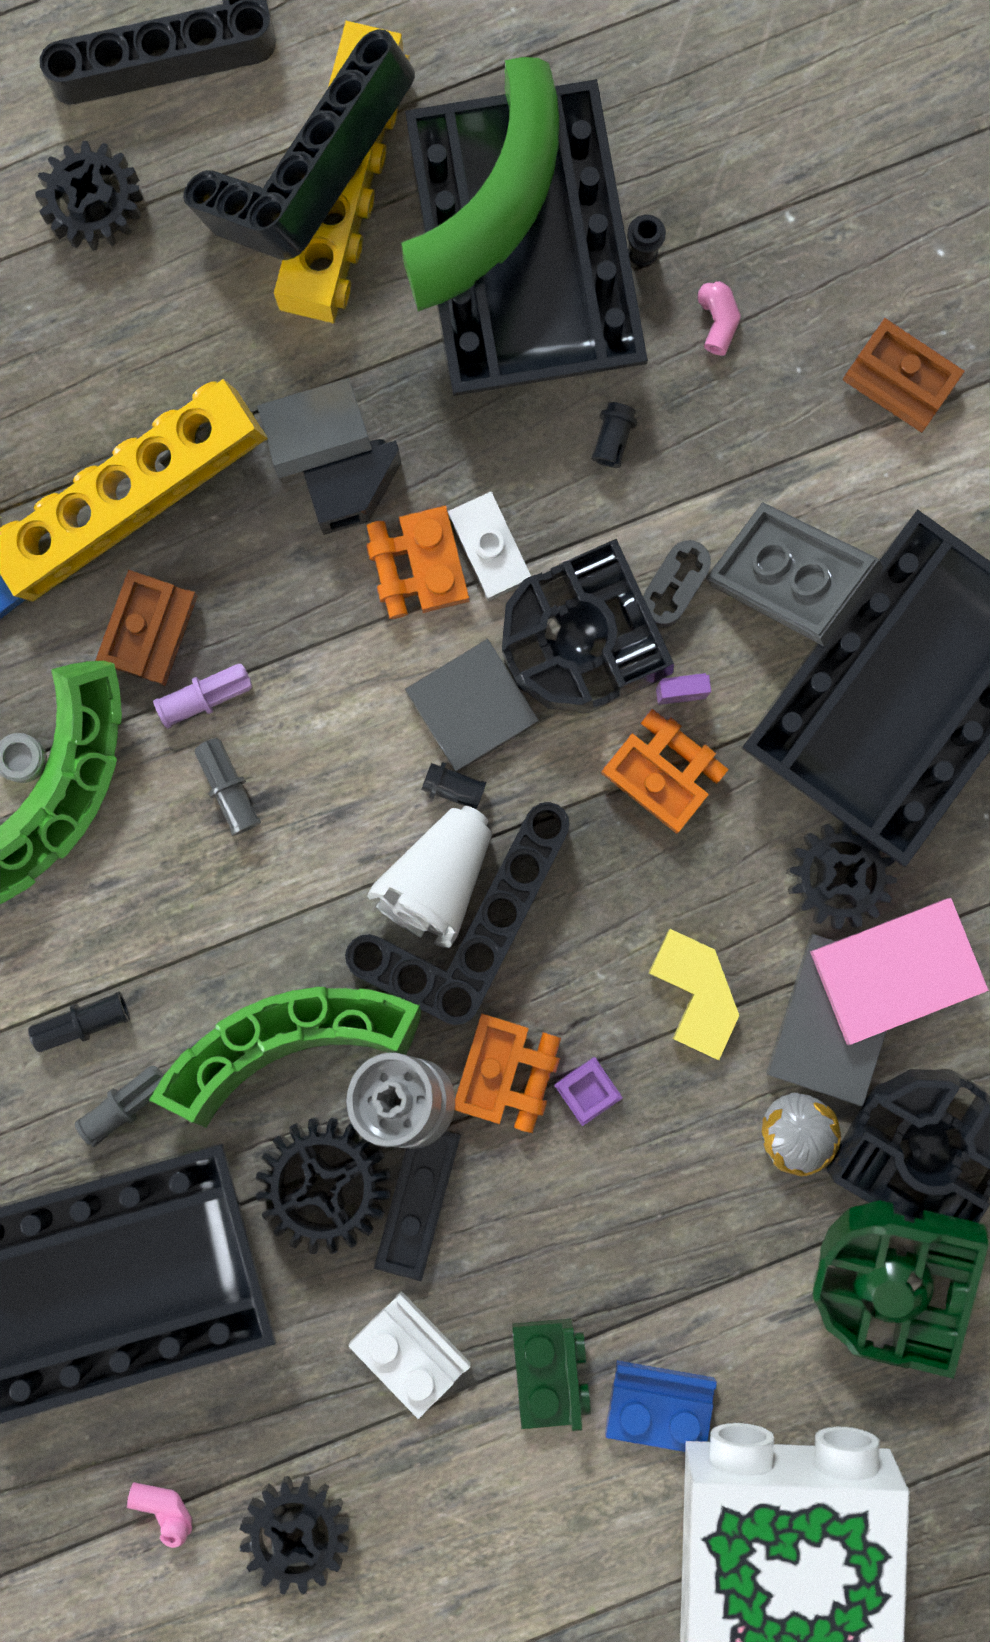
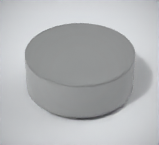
M13 733L0 741V774L3 777L17 783H27L41 775L46 765L47 756L43 745L37 739L24 733Z

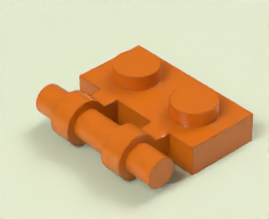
M446 505L399 517L403 536L389 538L385 521L372 522L366 526L370 543L366 547L369 559L376 563L381 583L377 586L380 602L386 603L389 619L407 616L408 611L404 598L416 595L419 596L423 613L469 602V595ZM408 554L414 577L404 580L399 579L394 557Z
M651 709L640 724L652 732L655 737L647 745L632 733L604 767L601 774L677 834L709 795L694 783L697 777L702 772L717 784L729 769L714 758L716 753L707 745L701 748L679 729L682 726L670 717L667 721L654 709ZM666 745L689 762V765L683 772L659 755Z
M481 1013L456 1094L455 1110L500 1124L505 1105L519 1109L514 1128L533 1133L538 1115H544L547 1101L543 1098L551 1072H557L561 1059L556 1057L561 1038L543 1032L537 1051L523 1047L528 1027ZM518 1062L532 1066L524 1093L510 1089Z

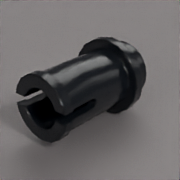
M644 214L636 217L630 223L627 232L629 242L628 253L629 256L632 255L631 262L633 264L646 267L655 262L658 250L663 245L666 236L665 226L659 218Z
M609 402L606 410L600 412L599 416L603 422L594 453L591 456L592 461H597L598 464L611 468L621 467L630 429L635 428L638 422L634 418L636 412L634 408L622 403Z
M442 762L440 766L434 763L430 764L421 790L430 793V799H434L436 795L460 805L477 809L486 786L485 781H479L445 768L447 764L445 762Z

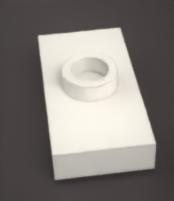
M492 492L447 511L453 528L488 601L518 588L524 579L531 576Z

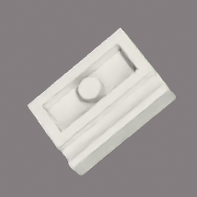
M402 1291L349 1343L350 1349L417 1419L454 1384V1381L463 1372L470 1368L471 1364Z

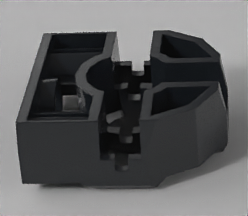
M617 538L550 568V571L542 574L541 572L524 579L506 603L502 655L518 688L548 709L590 713L655 684L663 678H668L674 673V662ZM563 577L572 599L565 600V604L559 607L554 605L550 608L541 586ZM616 597L622 614L632 630L616 638L618 629L614 614L605 603ZM552 620L560 627L556 640L545 637L546 629ZM606 639L605 646L599 657L590 654L594 641ZM538 641L547 661L520 672L511 652ZM603 664L614 691L603 698L592 700L581 674L587 673Z
M909 1069L873 1088L842 1139L838 1152L830 1164L826 1166L827 1172L834 1183L868 1203L879 1200L893 1203L894 1213L904 1215L905 1221L914 1222L915 1218L922 1219L923 1210L979 1223L990 1206V1096L984 1088L953 1070ZM960 1086L976 1095L961 1120L946 1112ZM879 1103L903 1118L893 1138L867 1123L872 1109H876ZM957 1129L960 1134L961 1147L949 1144V1138L945 1131ZM908 1140L911 1152L904 1159L900 1143L901 1141ZM970 1158L988 1168L978 1187L958 1177L963 1172L960 1167L964 1161L968 1163ZM897 1169L902 1179L914 1190L926 1194L921 1203L898 1187L888 1184Z

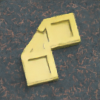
M668 929L648 974L693 994L672 1039L719 1060L739 1018V1013L715 949L672 929Z

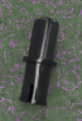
M119 991L114 993V995L81 1007L77 1003L70 1005V1011L30 1025L28 1028L29 1039L37 1052H43L79 1038L85 1042L90 1039V1034L122 1022H128L130 1014L125 999Z

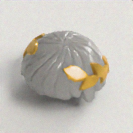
M797 1092L783 1095L771 1104L763 1117V1146L769 1158H772L773 1164L779 1170L797 1176L812 1175L829 1165L839 1150L841 1131L838 1119L832 1109L819 1099L813 1098L812 1095Z

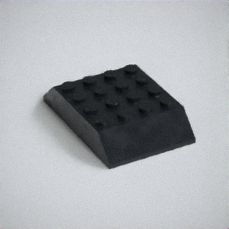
M597 79L555 86L560 122L559 145L554 175L538 216L523 240L501 264L498 262L486 274L477 279L471 288L437 305L453 396L648 363ZM506 94L405 111L424 233L438 227L458 213L477 194L492 173L501 154L509 125L510 116Z
M918 509L879 557L883 566L882 570L825 647L818 643L815 644L741 748L903 867L908 865L990 752V561Z
M223 1143L181 1152L0 1204V1424L276 1345L275 1334Z

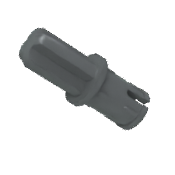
M215 738L201 743L195 748V754L212 788L208 794L210 798L216 797L231 829L232 836L258 826L261 821L257 817L243 788L246 780L244 777H238L222 741Z
M154 1065L150 1066L119 1091L114 1088L108 1091V1098L75 1122V1128L81 1138L88 1145L91 1144L92 1147H96L119 1126L126 1122H134L137 1119L136 1112L150 1102V1097L164 1076L162 1071Z

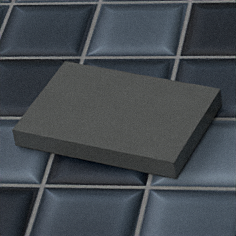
M762 502L706 579L713 588L825 647L877 577L883 566L878 558Z
M810 934L766 1074L863 1107L886 1031L851 1045L846 1044L810 953L812 950L835 941Z

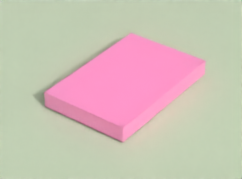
M951 898L938 901L810 951L848 1045L989 991Z

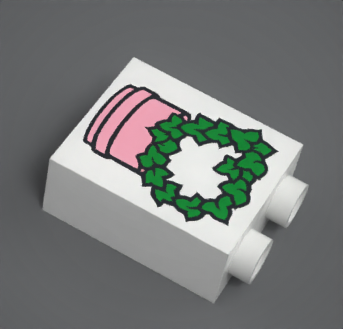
M729 1423L713 1428L711 1430L710 1442L686 1441L680 1642H903L909 1491L890 1449L879 1448V1440L873 1434L848 1427H831L818 1431L815 1435V1446L774 1444V1436L770 1431L756 1425L744 1423Z

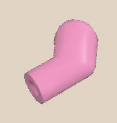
M720 281L714 284L705 283L699 289L697 299L703 309L710 310L714 322L705 341L704 348L715 355L724 356L740 322V312L730 287Z
M133 1482L128 1496L127 1509L153 1513L161 1527L160 1540L162 1543L172 1548L183 1545L187 1536L192 1531V1517L179 1494L174 1490Z

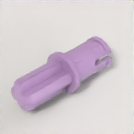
M236 664L200 681L195 677L192 679L193 684L160 699L157 698L153 702L163 725L168 729L172 725L203 711H206L208 714L213 713L212 707L249 691L252 688V683L244 666Z

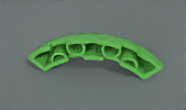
M532 57L505 60V93L510 119L507 136L492 173L470 202L453 217L418 237L401 242L404 266L417 311L441 304L471 288L477 279L486 274L498 262L501 264L523 240L536 220L554 175L559 145L560 119L558 98L548 62Z
M87 661L51 669L57 703L53 745L45 768L30 795L18 810L0 826V904L31 887L36 882L35 878L45 872L58 858L63 859L84 835L103 802L117 762L114 755L118 738V725H121L122 720L120 688L115 664L112 662Z
M314 987L267 997L219 1021L215 1025L216 1028L201 1038L192 1048L186 1049L163 1076L149 1100L195 1124L207 1128L220 1106L243 1081L259 1069L291 1053L327 1045H354L406 1055L418 1028L421 1007L399 997L369 989Z

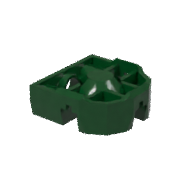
M881 1200L850 1207L828 1228L821 1245L818 1267L813 1279V1299L818 1306L826 1330L845 1344L850 1352L857 1357L954 1379L989 1247L986 1225L923 1210L922 1219L915 1218L914 1222L904 1220V1215L894 1213L893 1203ZM891 1235L915 1240L914 1254L907 1251L905 1257L896 1255V1248H888ZM831 1265V1266H835V1267H840V1268L852 1270V1271H855L856 1273L849 1272V1271H844V1270H840V1269H836V1268H832V1267H829V1266ZM912 1271L922 1280L921 1285L914 1291L911 1284L907 1282ZM935 1275L950 1278L945 1309L929 1306L935 1291ZM871 1316L887 1323H896L893 1332V1346L884 1344L883 1349L874 1347V1341L866 1340Z

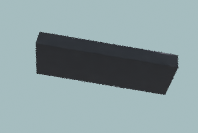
M446 1130L438 1140L428 1146L416 1149L406 1148L373 1269L422 1282L461 1134Z

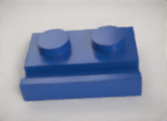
M616 1361V1371L605 1428L606 1438L683 1452L686 1450V1441H708L713 1410L712 1402L717 1384L715 1377Z

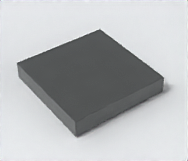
M349 378L257 405L264 433L268 437L266 440L278 478L372 450Z
M489 639L484 640L405 689L455 772L461 771L539 723L538 718Z

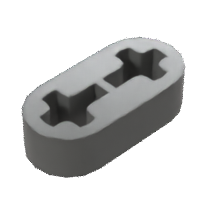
M693 540L677 543L670 550L647 587L643 597L657 628H668L681 618L707 576L711 566V557L708 550L701 543ZM689 553L694 554L697 557L695 565L700 571L690 570L683 582L674 578L681 565L675 558L679 556L685 559ZM668 587L676 590L670 606L676 611L674 613L665 611L661 616L656 615L653 612L656 604L650 598L654 596L660 599Z

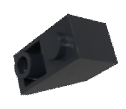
M383 439L370 441L372 447L370 451L303 471L323 535L371 520L401 464L396 440L388 443Z

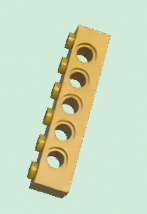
M345 21L329 86L361 38L369 32L380 28ZM388 31L403 52L402 34ZM404 54L410 62V56ZM398 107L328 213L341 214L344 216L343 220L336 225L322 223L301 254L289 260H282L274 289V296L280 311L335 323L338 308L346 309L351 292V280L346 279L350 263L357 264L361 255L363 235L358 234L362 218L369 219L372 213L375 190L370 189L374 173H382L387 150L386 145L382 144L385 129L392 130L395 125ZM318 258H328L333 261L330 267L323 271H315L310 268L311 263Z
M224 379L218 383L212 381L204 384L194 392L191 402L178 411L174 409L161 414L152 423L153 428L139 438H130L120 443L112 452L114 456L100 466L94 465L83 469L73 478L74 484L63 492L45 496L34 505L35 511L23 520L12 521L0 528V575L13 596L32 602L268 439L239 392ZM210 422L212 430L209 438L203 443L196 444L195 432L197 428L203 423ZM170 450V464L165 470L157 472L155 462L158 455L163 451ZM130 478V492L126 497L118 500L116 496L118 484L123 479ZM89 505L91 509L90 520L86 525L79 528L77 523L78 513L83 507ZM49 532L51 535V546L46 553L41 555L38 548L39 541L44 534Z

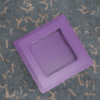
M706 673L663 678L656 687L658 705L703 700L711 693L710 678Z
M594 1056L554 1083V1086L582 1126L623 1099Z

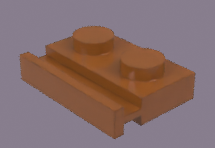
M884 318L842 380L922 433L965 371Z
M128 570L95 661L112 662L115 664L116 670L166 686L198 595L193 591H187L170 583Z

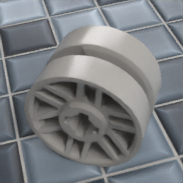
M383 1053L368 1059L353 1075L347 1092V1111L352 1125L364 1139L380 1146L407 1149L428 1146L444 1134L452 1121L455 1110L454 1089L446 1073L431 1061L399 1053Z

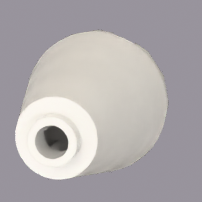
M464 806L462 810L451 808L372 885L367 897L369 900L379 897L381 900L376 908L407 931L421 938L427 930L438 935L433 944L450 948L458 937L492 836L491 830L486 826L489 822L488 819L481 812L469 806Z

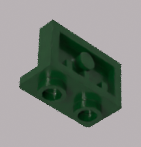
M571 1318L512 1323L521 1429L571 1425L572 1432L582 1431L581 1415H591L588 1383L578 1384L577 1364L586 1363L583 1332L574 1333Z

